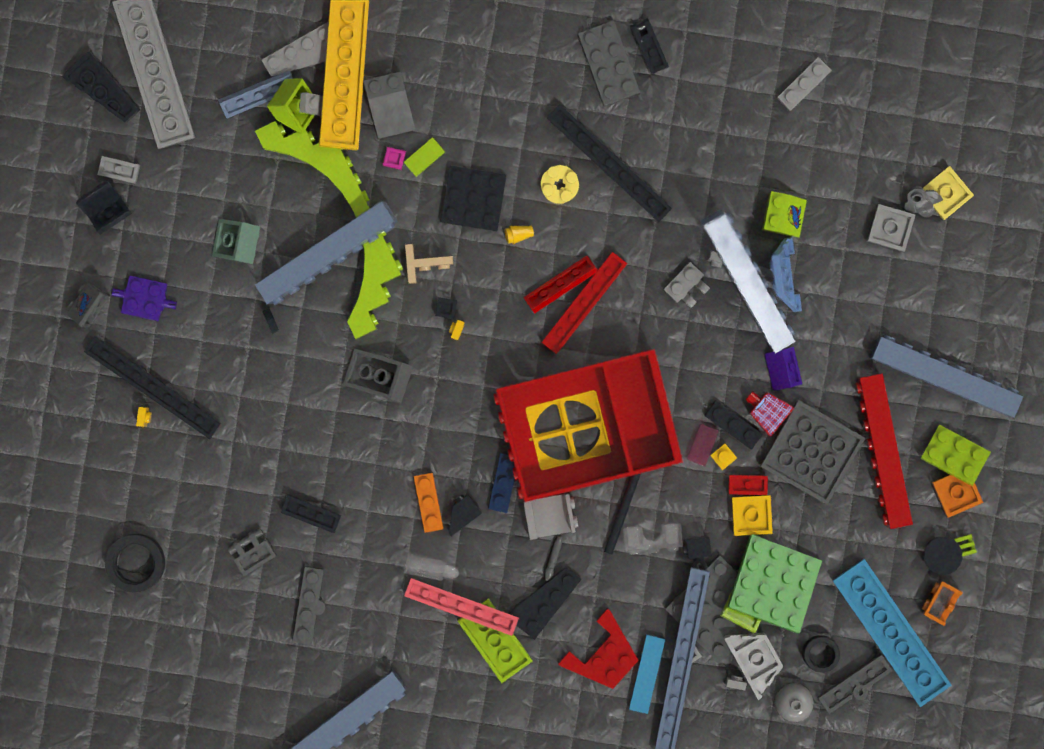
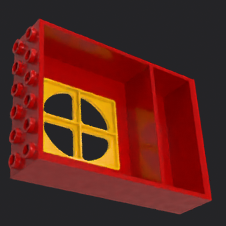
M655 349L496 389L497 393L494 394L496 405L500 404L502 412H498L501 424L505 423L506 430L503 431L505 442H510L511 449H508L510 461L515 462L516 468H513L515 480L520 482V486L517 487L520 499L524 498L525 502L683 463ZM566 401L581 402L595 412L596 419L577 425H570L564 403ZM556 404L560 413L562 427L557 430L537 434L535 432V423L539 415L547 407ZM598 427L600 435L595 446L587 454L578 456L572 434L576 431ZM561 435L565 436L570 458L568 460H559L546 455L539 448V441Z

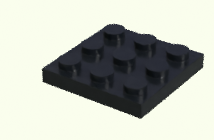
M450 166L441 223L498 232L507 175Z

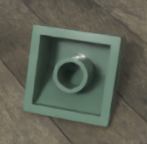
M219 219L212 256L253 264L260 226Z

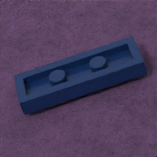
M500 453L489 504L490 510L504 513L508 512L515 479L513 468H516L515 462L510 461L509 454Z

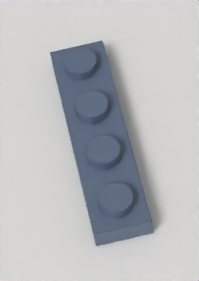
M290 71L219 99V104L226 118L270 101L285 79H293Z

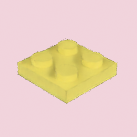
M950 166L923 187L925 191L934 190L942 196L943 200L933 206L934 210L943 220L974 196Z

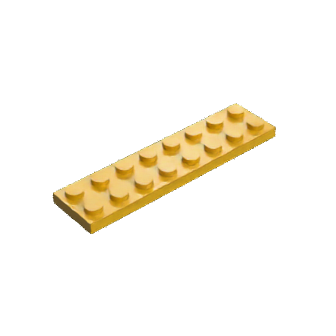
M330 0L319 147L358 150L369 0Z

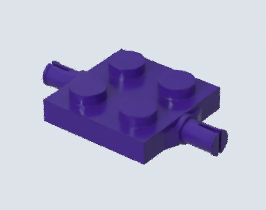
M129 276L125 290L115 288L112 290V296L123 299L122 314L159 322L161 312L165 307L174 310L177 308V302L166 300L168 287L166 283Z

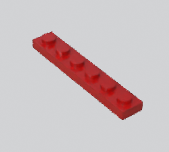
M612 252L541 343L557 354L628 263Z

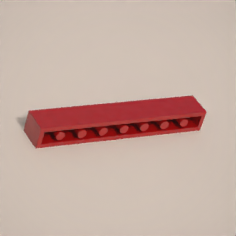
M883 374L857 378L858 382L855 383L857 394H861L862 401H859L861 413L864 412L866 419L863 420L864 430L868 431L869 434L867 446L869 450H872L871 465L873 469H876L877 474L874 477L876 488L880 489L881 494L878 495L880 507L883 506L884 514H882L884 526L887 525L889 529L913 525Z

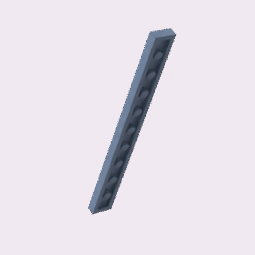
M693 567L690 569L655 749H675L710 574L708 570Z

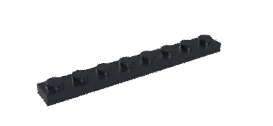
M559 104L547 117L549 122L658 223L672 209L563 106Z
M94 336L84 350L87 355L208 439L213 437L222 424L98 337Z

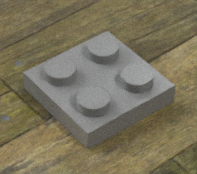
M878 204L867 241L905 252L915 214Z

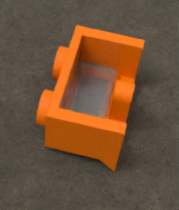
M941 581L940 584L935 583L931 590L933 596L931 600L927 599L922 610H924L923 615L945 626L946 619L950 612L953 611L956 601L963 592Z

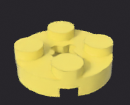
M557 165L550 167L541 179L542 192L547 200L552 203L563 204L569 202L578 192V177L567 166ZM559 179L563 180V184H565V188L561 187L560 190L554 185L555 181L558 182Z

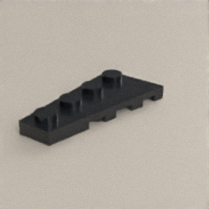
M88 51L61 76L89 95L94 101L100 103L123 122H128L140 111V108L91 51Z
M566 567L517 605V607L508 612V614L519 617L516 626L535 640L582 579Z

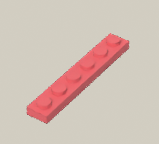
M412 578L404 595L410 599L513 636L519 617Z

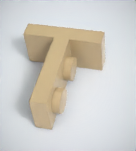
M405 245L409 284L417 283L416 268H419V271H428L433 266H438V269H450V265H454L453 256L415 259L414 245Z

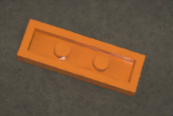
M433 473L414 476L424 532L444 529Z

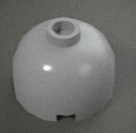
M786 684L776 694V710L787 721H803L809 717L813 710L812 694L801 684Z

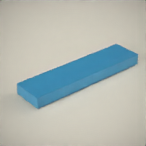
M646 634L629 710L648 714L665 643L664 638Z

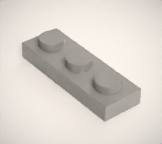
M818 57L777 99L791 111L832 70Z

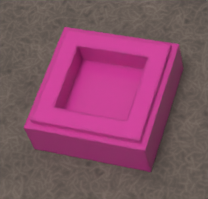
M387 147L383 166L402 170L406 151Z

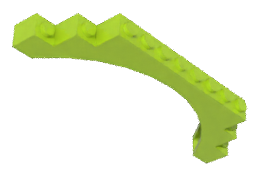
M276 121L255 131L263 149L295 157L312 165L327 176L343 193L356 218L370 209L367 203L370 199L365 190L361 191L359 187L361 180L357 173L353 174L350 168L353 164L349 156H344L343 149L319 147V143L314 145L313 142H316L312 132H307V130L303 134L296 132L284 137L287 133L283 125H278ZM384 231L378 235L379 238L374 242L363 244L365 253L364 278L359 298L347 321L355 339L377 330L376 325L379 323L375 315H370L369 312L390 302L388 298L391 295L387 287L383 288L382 284L402 275L400 271L403 270L399 259H394L392 253L395 251L390 242L386 243L384 236L387 234Z

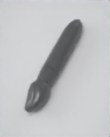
M561 535L555 540L548 567L545 569L546 581L550 580L554 574L555 563L562 546Z

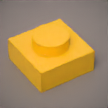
M457 320L456 323H452L449 333L452 334L451 338L459 340L465 322Z
M149 407L138 408L136 426L147 427V423L151 422L152 413L149 412Z
M725 443L710 455L721 470H724L737 459Z

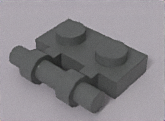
M260 528L254 532L250 531L247 533L248 536L240 541H234L233 545L227 548L231 555L235 552H238L240 555L234 562L243 576L277 556L267 539L262 543L259 542L258 538L264 535ZM252 542L254 548L245 552L243 547Z

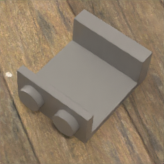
M569 493L529 502L524 501L530 540L568 532L575 533L578 521L577 516L572 514L575 503L574 497H570Z

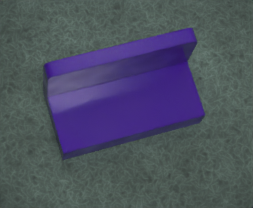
M794 347L783 349L777 353L770 352L765 354L774 391L803 384Z

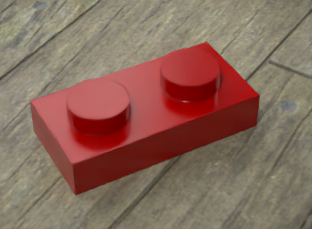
M729 475L728 494L767 495L768 476Z

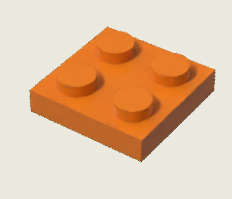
M947 475L932 482L947 518L983 503L975 483L971 486L952 475Z

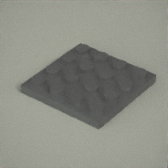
M798 400L760 467L828 505L865 438Z
M719 555L706 569L710 571L696 640L718 663L731 653L723 636L751 633L720 616L734 587L738 573ZM687 587L665 608L679 624Z

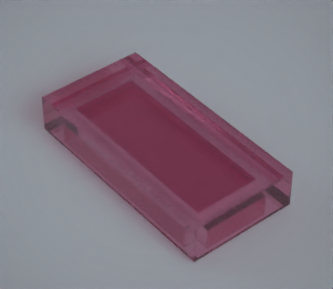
M701 424L687 460L706 466L719 431Z

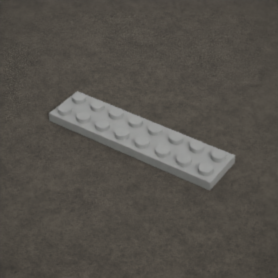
M117 0L112 2L158 149L196 138L153 0Z

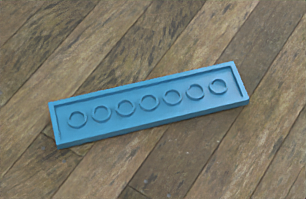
M862 559L832 580L920 707L952 686L865 559Z

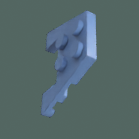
M793 237L783 239L772 255L770 268L774 272L773 289L776 291L777 296L793 312L802 311L800 294H794L790 255L795 254Z

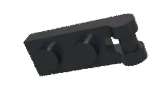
M644 19L642 23L637 25L636 23L630 25L650 74L652 75L669 68L649 19ZM646 29L648 34L641 36L640 32Z

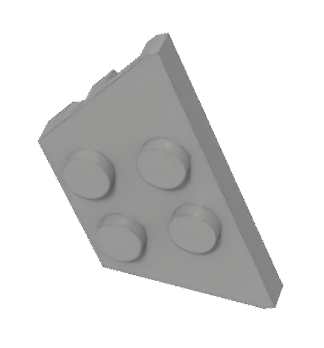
M763 632L723 636L758 700L761 699L766 687L771 685L775 675L783 668L767 635Z

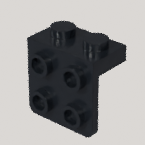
M107 181L99 184L76 201L77 206L88 216L100 235L132 214L122 196Z

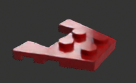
M607 608L596 621L611 635L586 663H583L569 651L560 660L558 665L614 689L639 660L610 609Z

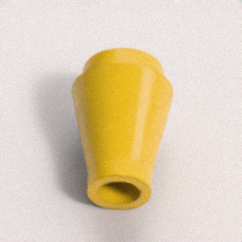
M532 225L509 226V228L505 229V238L508 244H516L534 236Z

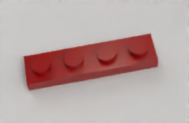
M585 256L525 296L524 299L535 314L597 273L598 270L590 258Z

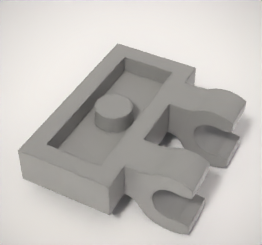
M690 262L667 285L664 291L677 303L682 299L692 308L696 301L687 294L689 290L695 285L705 294L710 288L700 280L704 274Z

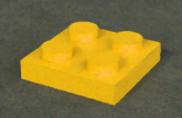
M771 495L732 497L734 536L773 534Z

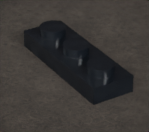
M717 401L714 402L705 415L706 418L751 450L763 435Z
M287 495L281 510L282 514L335 533L342 516L291 495Z

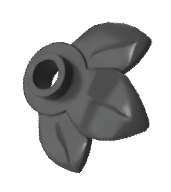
M913 186L907 193L908 200L904 207L908 213L914 214L918 212L923 217H931L934 213L933 205L941 202L943 199L934 190L925 191L920 186Z

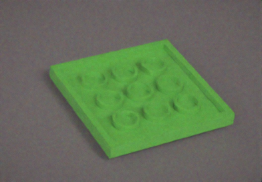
M753 534L750 535L727 608L794 633H800L822 560Z

